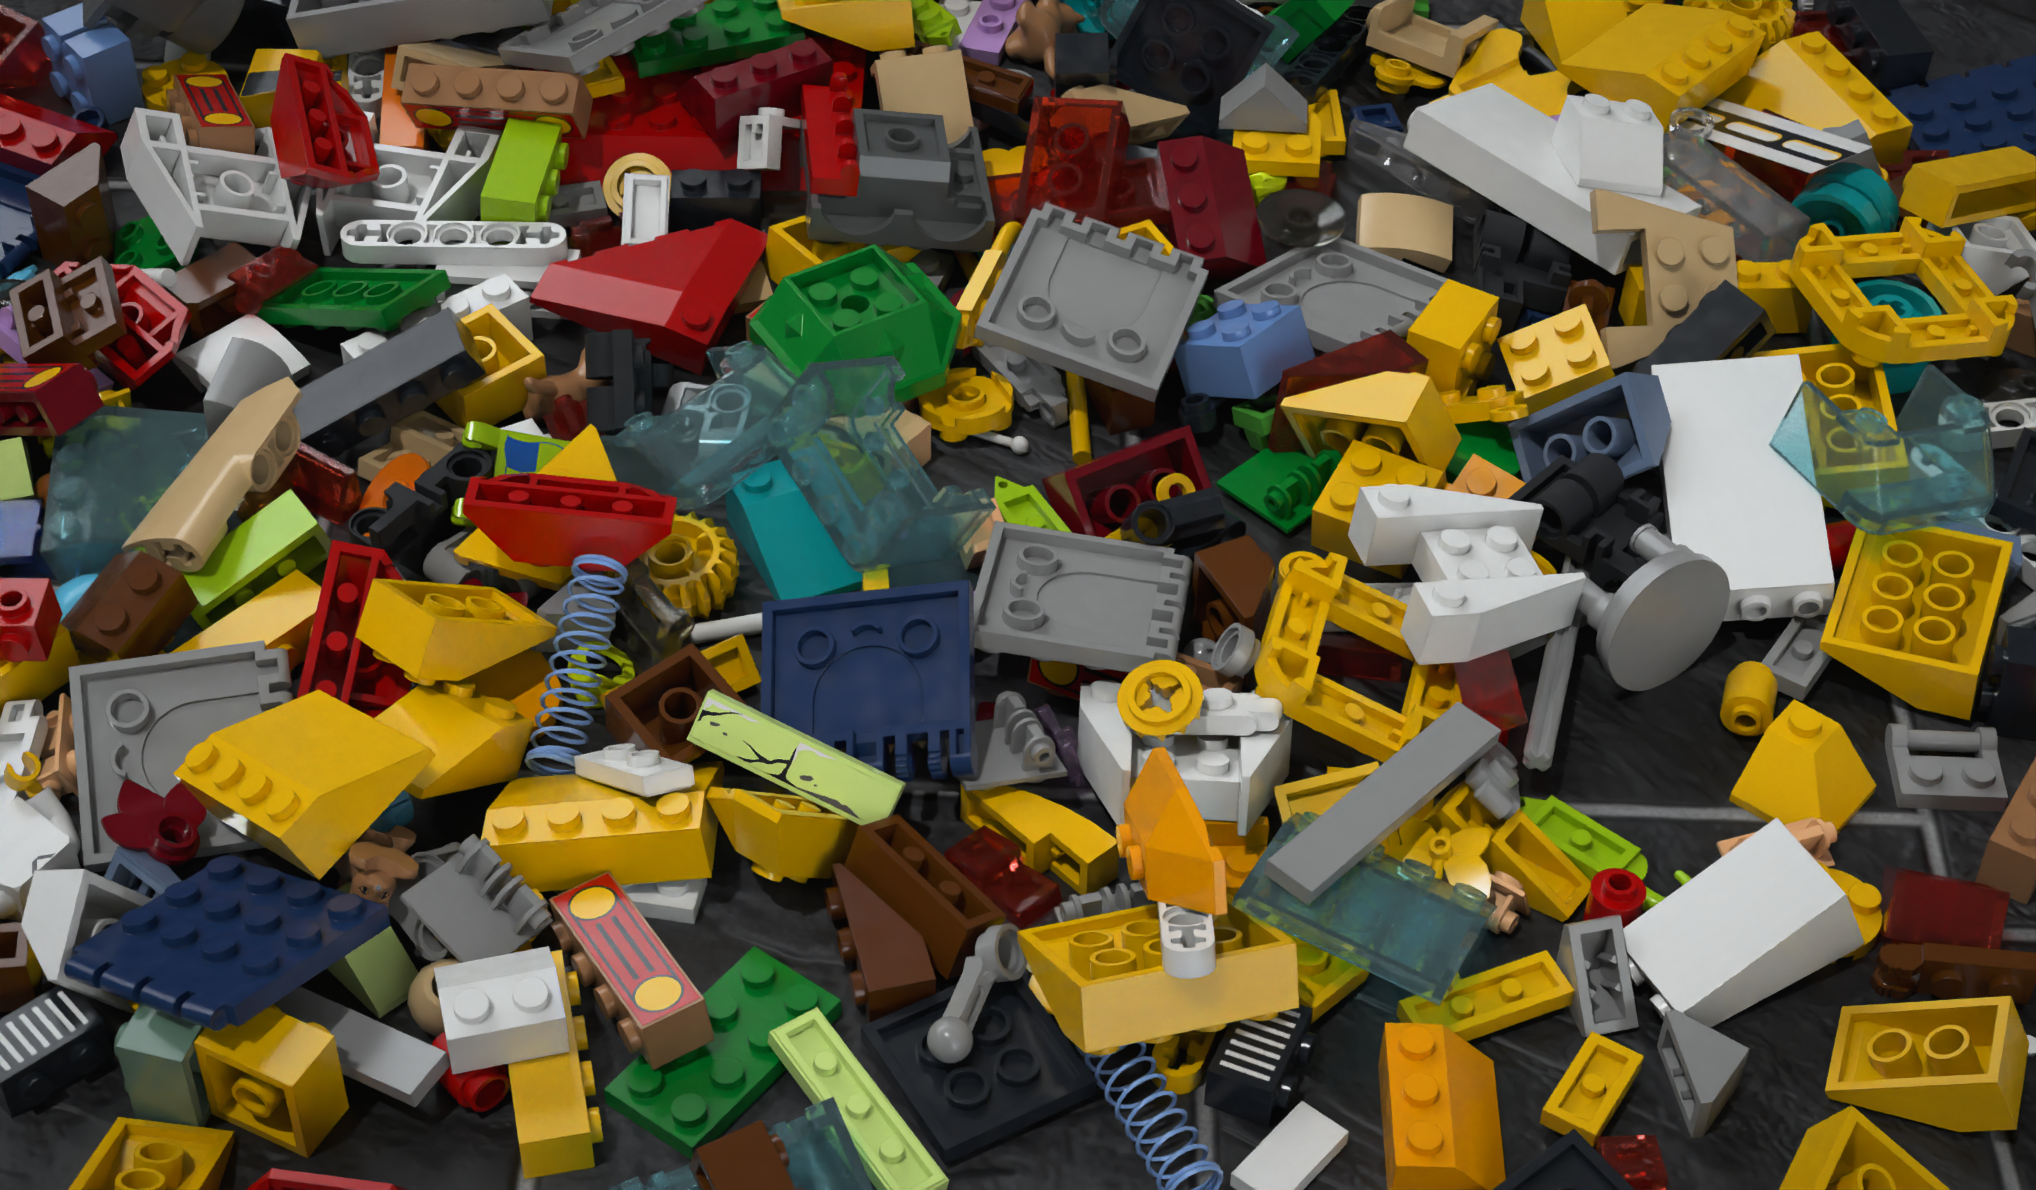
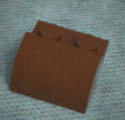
M102 256L97 257L62 278H59L48 268L9 290L22 358L27 363H81L83 367L91 370L98 367L95 351L127 334L113 269Z

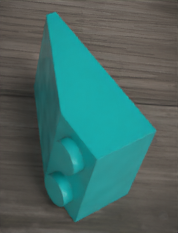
M816 448L724 476L727 520L775 600L848 593L862 588V568H870L871 565L836 480Z

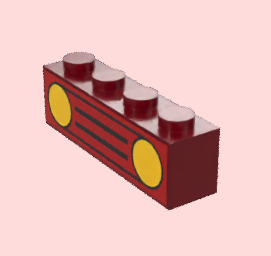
M0 363V435L60 436L105 406L97 392L98 383L95 377L81 363Z

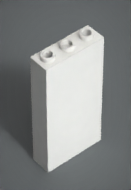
M1493 83L1417 107L1409 117L1407 122L1408 133L1403 145L1408 151L1613 275L1626 271L1628 264H1642L1640 233H1592L1589 193L1595 188L1577 186L1550 141L1558 121ZM1664 183L1660 197L1611 191L1696 217L1699 216L1702 205Z
M1799 354L1651 365V375L1659 377L1672 421L1659 463L1667 536L1676 545H1685L1694 553L1708 556L1726 572L1729 580L1730 596L1723 621H1760L1766 618L1794 616L1810 618L1829 614L1834 598L1835 582Z

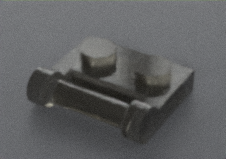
M637 557L625 566L628 571L627 580L622 584L625 590L620 594L610 595V598L618 602L620 609L615 612L616 619L614 623L616 627L611 631L609 640L616 648L629 657L633 663L634 670L640 675L681 650L683 639L691 634L695 621L685 609L681 607L676 608L649 577L650 570L647 565ZM615 572L614 578L621 577L622 575L619 572ZM618 586L612 587V590L620 589ZM637 594H638V596L645 602V604L651 609V611L658 617V619L661 621L660 624H659V622L653 617V615L651 614L650 610H649L647 607H645V606L640 602V600L636 597Z

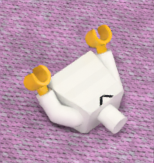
M28 751L23 752L21 760L31 775L20 776L7 763L4 770V781L12 790L18 792L25 791L29 799L25 801L17 796L0 811V919L7 918L16 922H22L35 870L81 869L77 856L81 843L72 819L49 786L43 789L37 780L41 770V763L36 755Z

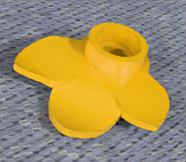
M1378 51L1371 55L1370 65L1375 68L1376 86L1383 91L1393 94H1406L1409 92L1411 85L1434 89L1444 87L1448 83L1445 78L1433 73V70L1389 53Z

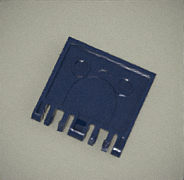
M969 579L763 602L761 713L839 751L840 749H846L847 755L890 776L891 755L888 744H895L897 778L903 782H912L914 780L915 755L912 742L928 741L929 755L927 763L932 778H946L948 752L945 739L949 738V758L952 775L954 777L977 775L974 592ZM760 776L762 792L788 793V789Z

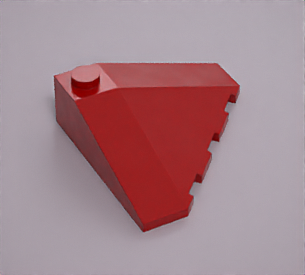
M730 218L715 222L713 226L693 231L685 229L657 236L653 241L633 246L625 244L594 252L593 256L569 262L567 259L549 263L530 296L529 303L597 332L632 329L635 339H651V343L646 346V350L651 351V355L701 376L766 252L768 234Z

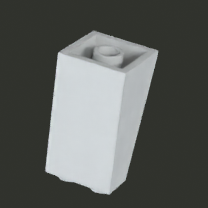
M1778 818L1772 820L1623 928L1631 982L1636 987L1644 982L1655 994L1649 1001L1662 1020H1664L1666 1011L1678 1010L1710 1028L1849 954L1864 944L1846 893Z

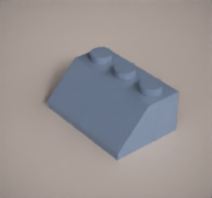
M1624 372L1508 424L1525 483H1528L1561 455L1579 463L1591 453H1602L1613 459L1620 467L1625 480L1659 465L1672 421L1659 377L1657 375Z

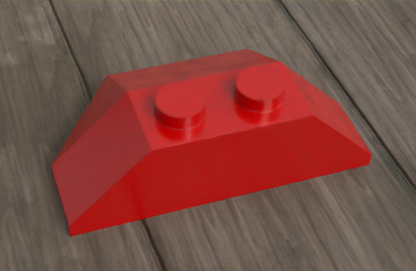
M285 53L281 60L270 118L281 178L297 185H309L320 189L376 181L380 171L366 114L349 92L333 79L335 74L327 64Z
M65 261L53 272L59 278H62L83 265L80 262ZM110 264L114 273L127 334L95 351V356L100 367L132 392L175 357L192 314L186 306L136 265Z
M536 473L504 474L490 479L484 476H475L470 478L463 501V514L513 562L530 563L537 567H571L576 557L584 554H597L613 558L625 567L671 534L677 507V497L660 495L652 489L626 482ZM584 563L578 565L579 568L588 572H618L600 564Z
M332 540L297 698L319 689L375 718L410 692L412 681L404 677L405 670L396 664L387 663L374 657V649L355 637L373 578L403 580L384 549Z

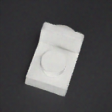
M771 107L759 108L758 115L740 116L737 169L757 171L780 170L782 130L800 129L801 120L785 117L784 109Z

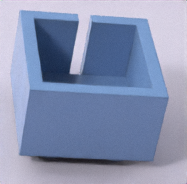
M83 3L41 18L45 32L41 42L47 57L52 62L54 71L50 73L51 84L58 96H65L72 103L76 112L88 106L97 107L103 111L109 125L131 117L135 107L145 109L131 41L112 22L108 23L105 15L100 18L91 30L83 26Z
M1241 299L1231 300L1219 305L1216 314L1207 320L1198 321L1188 326L1186 329L1187 333L1183 335L1174 355L1186 395L1205 393L1209 397L1257 399L1315 358L1300 305H1279V302L1276 300L1265 301L1259 304H1245Z

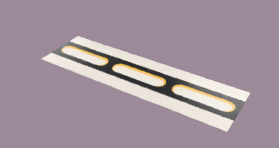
M1719 98L1712 100L1675 128L1808 173H1814L1873 148L1863 143Z

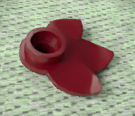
M124 780L117 798L118 813L107 815L101 819V825L107 836L113 842L126 849L146 851L154 860L166 865H182L191 861L197 854L200 846V836L197 829L205 820L207 815L206 808L181 782L171 788L165 798L131 780Z

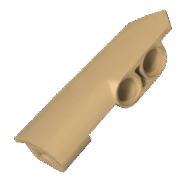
M289 376L263 387L238 403L121 547L124 553L143 545L147 554L179 571L194 572L203 568L226 535L228 530L226 521L246 492L263 493L269 491L299 448L301 431L292 410L303 395Z

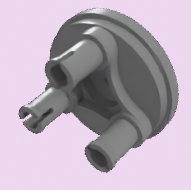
M1651 524L1639 527L1634 532L1629 543L1630 549L1642 556L1647 563L1636 570L1616 593H1606L1585 574L1586 580L1577 605V609L1587 616L1588 625L1597 631L1596 650L1605 673L1619 686L1632 691L1655 688L1674 679L1693 664L1718 632L1725 617L1730 596L1729 580L1721 566L1708 556L1694 553L1685 545H1676Z

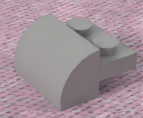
M232 337L203 399L208 437L214 434L244 398L289 376L293 381L288 366L279 355L258 342Z

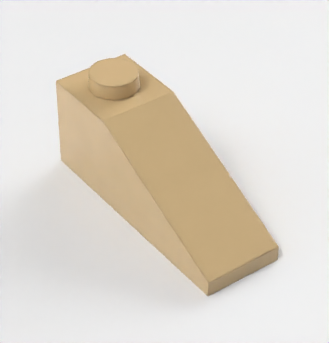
M1101 84L1088 88L1078 85L1069 89L1061 96L1062 102L1052 112L1050 117L1073 158L1078 159L1105 152L1109 141L1136 145L1169 137L1190 112L1185 105Z

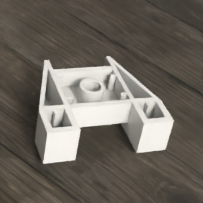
M135 107L120 146L126 179L180 265H189L199 238L204 237L270 246L277 278H284L301 239L313 186L297 185L281 178L272 128L267 127L256 155L186 145L180 114Z
M363 111L368 117L380 175L376 181L329 189L316 187V217L323 253L326 256H331L340 238L341 229L346 224L356 220L473 221L479 215L480 195L500 143L502 130L459 125L446 153L379 144L375 114ZM416 264L417 269H425L428 266Z
M1408 484L1360 487L1348 536L1364 566L1412 564L1422 581L1413 583L1400 630L1418 665L1468 662L1572 624L1586 576L1583 572L1542 574L1530 554L1544 510L1541 504Z
M1098 680L1092 684L1081 683L1077 764L1116 825L1125 824L1123 804L1152 749L1156 747H1165L1204 820L1237 821L1238 836H1246L1273 798V787L1282 785L1289 774L1293 719L1282 713L1278 727L1273 731H1255L1248 736L1166 735L1162 742L1156 736L1145 735L1143 738H1140L1138 734H1134L1133 729L1124 725L1117 707V695L1121 683L1114 680ZM1253 690L1252 692H1239V693H1255V690Z

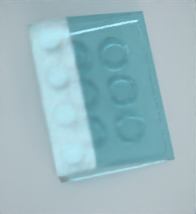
M105 405L60 436H55L40 553L61 585L82 575L100 574L116 554L124 553L121 549L124 543L209 440L205 414ZM143 545L128 551L132 552L142 550L143 552L147 553Z
M1304 812L1303 815L1295 813L1286 820L1235 894L1231 906L1440 1006L1472 966L1498 906L1487 902V895L1471 885L1456 883L1453 886L1436 878L1435 870L1422 862L1413 859H1405L1402 862L1385 854V847L1381 844L1375 847L1314 901L1306 905L1264 875L1263 872L1266 862L1271 856L1321 815L1313 812Z

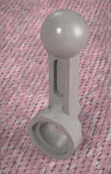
M1234 623L1223 632L1217 643L1208 638H1197L1186 645L1182 654L1211 664L1214 670L1227 677L1234 675L1242 677L1255 664L1261 644L1255 638L1253 630L1240 623Z
M1008 923L990 926L985 933L978 937L975 945V956L965 958L962 975L943 1017L937 1020L928 1031L927 1045L929 1051L939 1061L944 1063L959 1062L970 1053L973 1046L972 1030L992 984L995 981L1018 980L1024 974L1027 960L1018 944L1017 931L1020 930L1015 925Z

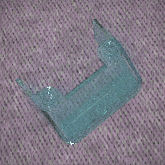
M743 341L733 346L710 348L706 351V354L718 378L717 381L669 415L653 416L651 412H643L628 419L624 423L626 429L618 435L599 436L617 482L632 483L652 489L660 495L677 497L676 509L699 508L723 496L819 424L826 417L819 397L763 345H753L751 341Z
M1934 365L1926 366L1896 419L1898 431L1891 428L1886 417L1877 410L1863 407L1860 410L1842 411L1810 381H1803L1769 443V446L1849 522L1870 534L1886 535L1983 518L1996 500L1990 417L1985 411V406L1977 398L1967 395Z

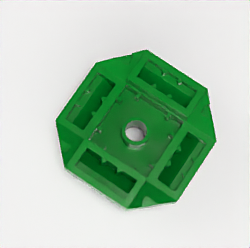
M876 244L783 277L773 295L767 298L749 322L750 339L796 393L819 402L841 405L843 411L860 418L944 387L950 371V363L962 330V314L914 262L902 263Z

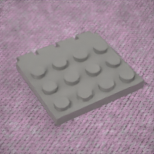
M580 0L567 7L565 12H558L551 16L550 21L531 27V31H524L500 44L498 51L505 65L534 68L535 71L550 70L561 73H578L583 76L598 69L600 66L598 61L609 55L619 56L632 50L635 47L634 41L644 35L650 37L666 31L670 28L669 21L680 15L681 17H687L702 11L705 8L704 2L707 0Z
M1047 202L1042 211L1032 208L976 324L974 338L1155 402L1206 283L1209 270L1202 268L1204 258L1174 247L1170 256L1162 254L1165 244L1132 232L1128 233L1125 241L1119 239L1120 228L1085 216L1081 225L1076 224L1077 213Z
M1325 232L1214 290L1213 307L1217 308L1225 302L1236 299L1243 300L1245 304H1259L1265 301L1276 300L1279 302V305H1300L1314 351H1323L1345 361L1354 358L1364 362L1386 350L1387 347H1391L1407 338L1408 329L1443 286L1447 278Z
M995 521L974 593V648H978L986 653L1004 652L1029 656L1042 662L1055 660L1080 664L1093 670L1111 669L1131 672L1138 666L1150 661H1175L1193 562L1187 556L1174 554V548Z
M263 640L68 667L85 869L93 873L107 871L115 851L119 847L105 833L101 825V819L107 815L118 813L117 798L124 780H131L165 798L171 788L180 783L173 773L185 762L186 755L194 746L204 742L216 731L293 700V694L290 692H276L287 690L292 685L289 656L286 649L275 648L267 650ZM206 809L207 815L205 820L197 829L200 836V846L194 858L266 847L218 819Z

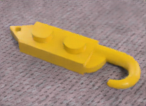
M1007 222L1000 229L991 249L985 250L956 306V309L962 314V330L957 349L982 346L984 341L974 338L975 327L1009 258V251L1013 244L1015 245L1023 229L1019 222Z

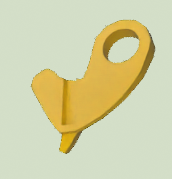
M1499 28L1489 31L1459 68L1448 88L1449 94L1429 103L1493 83L1550 117L1561 114L1567 95H1574L1579 91L1585 90V88L1558 71L1528 75L1527 71L1522 69L1519 62L1523 46V36L1519 32L1507 28Z

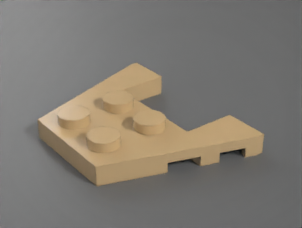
M1594 189L1589 193L1593 234L1640 233L1647 325L1605 327L1600 330L1601 342L1613 370L1648 357L1665 340L1667 333L1675 325L1682 323L1698 307L1701 299L1708 292L1715 290L1725 279L1738 288L1733 227L1604 189Z

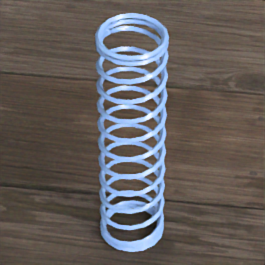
M584 554L576 557L572 562L571 571L575 579L569 581L567 585V592L571 597L565 599L562 604L563 611L566 614L558 622V629L562 634L553 641L554 648L558 653L550 657L549 667L553 672L547 674L544 679L545 686L549 691L543 693L539 698L540 705L544 710L538 712L535 716V722L540 729L534 731L530 736L531 743L535 748L528 751L525 758L527 767L542 776L575 774L576 770L553 769L535 762L533 758H551L575 767L574 755H582V753L563 746H538L535 738L539 733L544 732L558 741L576 745L585 744L590 740L587 734L574 728L564 726L543 727L540 723V718L543 714L548 713L556 719L573 725L583 726L594 722L593 717L589 713L576 708H548L545 705V698L547 695L553 694L567 703L586 707L594 706L599 702L595 695L581 689L562 687L552 689L549 680L552 676L557 675L571 684L589 688L598 687L603 683L598 675L586 670L569 668L557 670L554 667V660L556 657L561 656L575 665L591 669H599L607 665L605 658L599 654L585 650L570 649L561 651L558 645L560 639L565 637L574 644L592 650H606L612 646L610 640L603 635L589 631L565 632L563 629V623L568 618L576 624L594 631L606 632L616 627L614 621L604 615L592 612L569 613L567 608L569 602L574 600L581 606L600 613H614L620 609L618 602L610 597L594 593L576 595L572 593V586L577 581L584 587L602 594L616 595L625 590L622 584L627 580V569L620 562L604 555ZM584 563L600 564L618 571L622 576L610 578L601 575H591L581 570L578 565ZM595 586H600V587H616V586H618L620 589H619V590H605V589H601V588H598V587H595ZM579 598L604 600L615 605V608L607 609L592 606ZM575 617L597 618L608 622L611 626H594L582 622ZM571 636L594 637L604 641L606 645H591ZM567 654L590 656L600 660L602 664L581 662L569 657ZM563 673L586 675L598 682L587 683L574 680ZM559 692L581 694L591 698L593 701L584 702L570 699L559 694ZM555 711L576 713L585 716L589 720L581 721L566 718L555 713ZM550 731L570 732L584 739H569Z
M1136 1042L1141 1046L1139 1055L1112 1070H1101L1104 1062L1112 1054L1091 1055L1084 1053L1076 1046L1079 1053L1085 1056V1064L1088 1069L1095 1073L1097 1085L1105 1090L1106 1101L1115 1107L1116 1118L1122 1124H1125L1126 1136L1131 1141L1136 1142V1153L1146 1160L1147 1172L1152 1177L1157 1178V1189L1174 1190L1187 1177L1200 1171L1213 1170L1214 1173L1207 1181L1191 1190H1218L1223 1180V1171L1216 1162L1205 1161L1209 1154V1148L1205 1144H1194L1198 1137V1130L1194 1126H1183L1187 1120V1112L1184 1109L1173 1108L1177 1102V1094L1173 1091H1163L1167 1084V1077L1163 1074L1153 1073L1156 1068V1060L1150 1056H1143L1146 1051V1043ZM1127 1045L1119 1046L1118 1051L1124 1049ZM1090 1057H1102L1097 1068L1091 1064ZM1148 1060L1151 1063L1149 1072L1131 1084L1122 1087H1111L1115 1078L1122 1071L1140 1061ZM1100 1074H1113L1108 1080L1107 1085L1101 1081ZM1151 1078L1162 1080L1159 1089L1142 1101L1132 1104H1121L1129 1091ZM1110 1091H1123L1117 1103L1111 1098ZM1163 1095L1172 1097L1171 1104L1163 1112L1147 1120L1131 1122L1137 1111L1145 1104ZM1134 1108L1129 1114L1128 1119L1125 1120L1121 1115L1120 1109ZM1172 1113H1180L1182 1115L1181 1122L1171 1131L1152 1139H1142L1147 1129L1159 1119ZM1130 1126H1144L1137 1138L1131 1133ZM1185 1130H1190L1193 1133L1191 1140L1181 1149L1168 1155L1152 1157L1156 1149L1169 1137ZM1140 1143H1155L1148 1155L1141 1150ZM1196 1148L1203 1150V1155L1197 1162L1183 1167L1174 1174L1163 1175L1168 1165L1178 1156ZM1151 1161H1165L1159 1173L1152 1169ZM1161 1179H1169L1165 1188L1162 1186Z

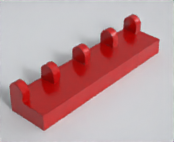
M835 72L831 75L829 87L802 84L800 101L811 194L857 197L860 168L856 162L857 145L853 140L854 123L850 117L851 100L847 94L848 78L843 72Z

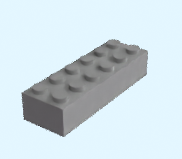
M291 0L286 21L299 49L317 50L322 54L323 59H331L338 55L355 52L369 53L380 48L402 44H415L441 38L449 40L460 35L478 32L492 33L503 28L521 25L535 26L542 22L550 21L554 0Z

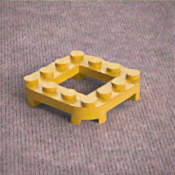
M1904 217L1899 232L1834 236L1825 223L1810 225L1807 235L1797 243L1788 269L1789 277L1843 346L1852 351V359L1865 367H1876L1880 362L1888 364H1915L1925 361L2000 356L2004 351L2015 322V313L2018 308L2017 300L2013 295L1995 296L1961 256L1967 240L1960 233L1954 230L1950 236H1944L1935 231L1922 228L1920 226L1921 217ZM1915 273L1946 310L1948 315L1900 318L1890 305L1872 306L1852 279L1875 276L1891 277L1893 275Z
M1330 552L1325 560L1304 561L1299 557L1274 597L1262 637L1260 652L1254 665L1255 678L1258 684L1255 694L1261 698L1278 699L1283 705L1282 713L1384 763L1455 703L1460 702L1462 704L1469 671L1478 658L1468 662L1418 665L1400 632L1407 604L1345 575L1344 572L1348 558ZM1326 620L1382 646L1389 652L1396 653L1414 662L1401 714L1316 673L1321 658L1316 653Z

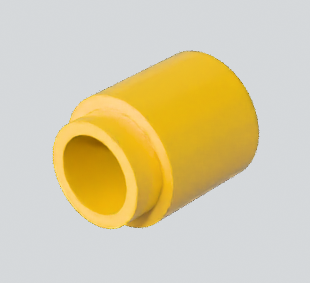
M1747 661L1737 665L1728 674L1725 682L1720 718L1723 725L1731 732L1742 736H1757L1764 733L1773 722L1778 683L1769 667L1760 662Z

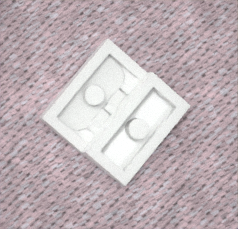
M252 313L241 317L179 351L172 359L201 394L208 390L232 337L249 339L274 351L288 366L293 382L308 375L310 363L284 336Z

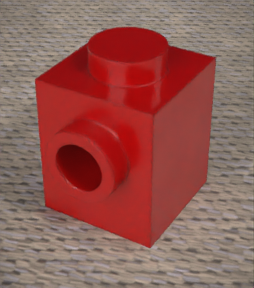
M0 578V661H48L63 615L50 578Z

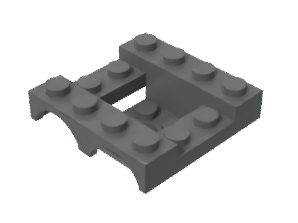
M853 108L851 116L854 123L853 140L857 145L856 162L859 164L860 176L857 197L811 194L803 119L801 116L798 150L800 167H804L807 190L805 216L808 239L819 240L827 244L853 242L864 243L868 246L876 244L879 247L884 245L908 246L915 250H928L930 248L949 249L964 254L974 253L975 251L985 252V250L991 249L995 217L978 127L969 126L967 132L961 138L948 144L943 115Z

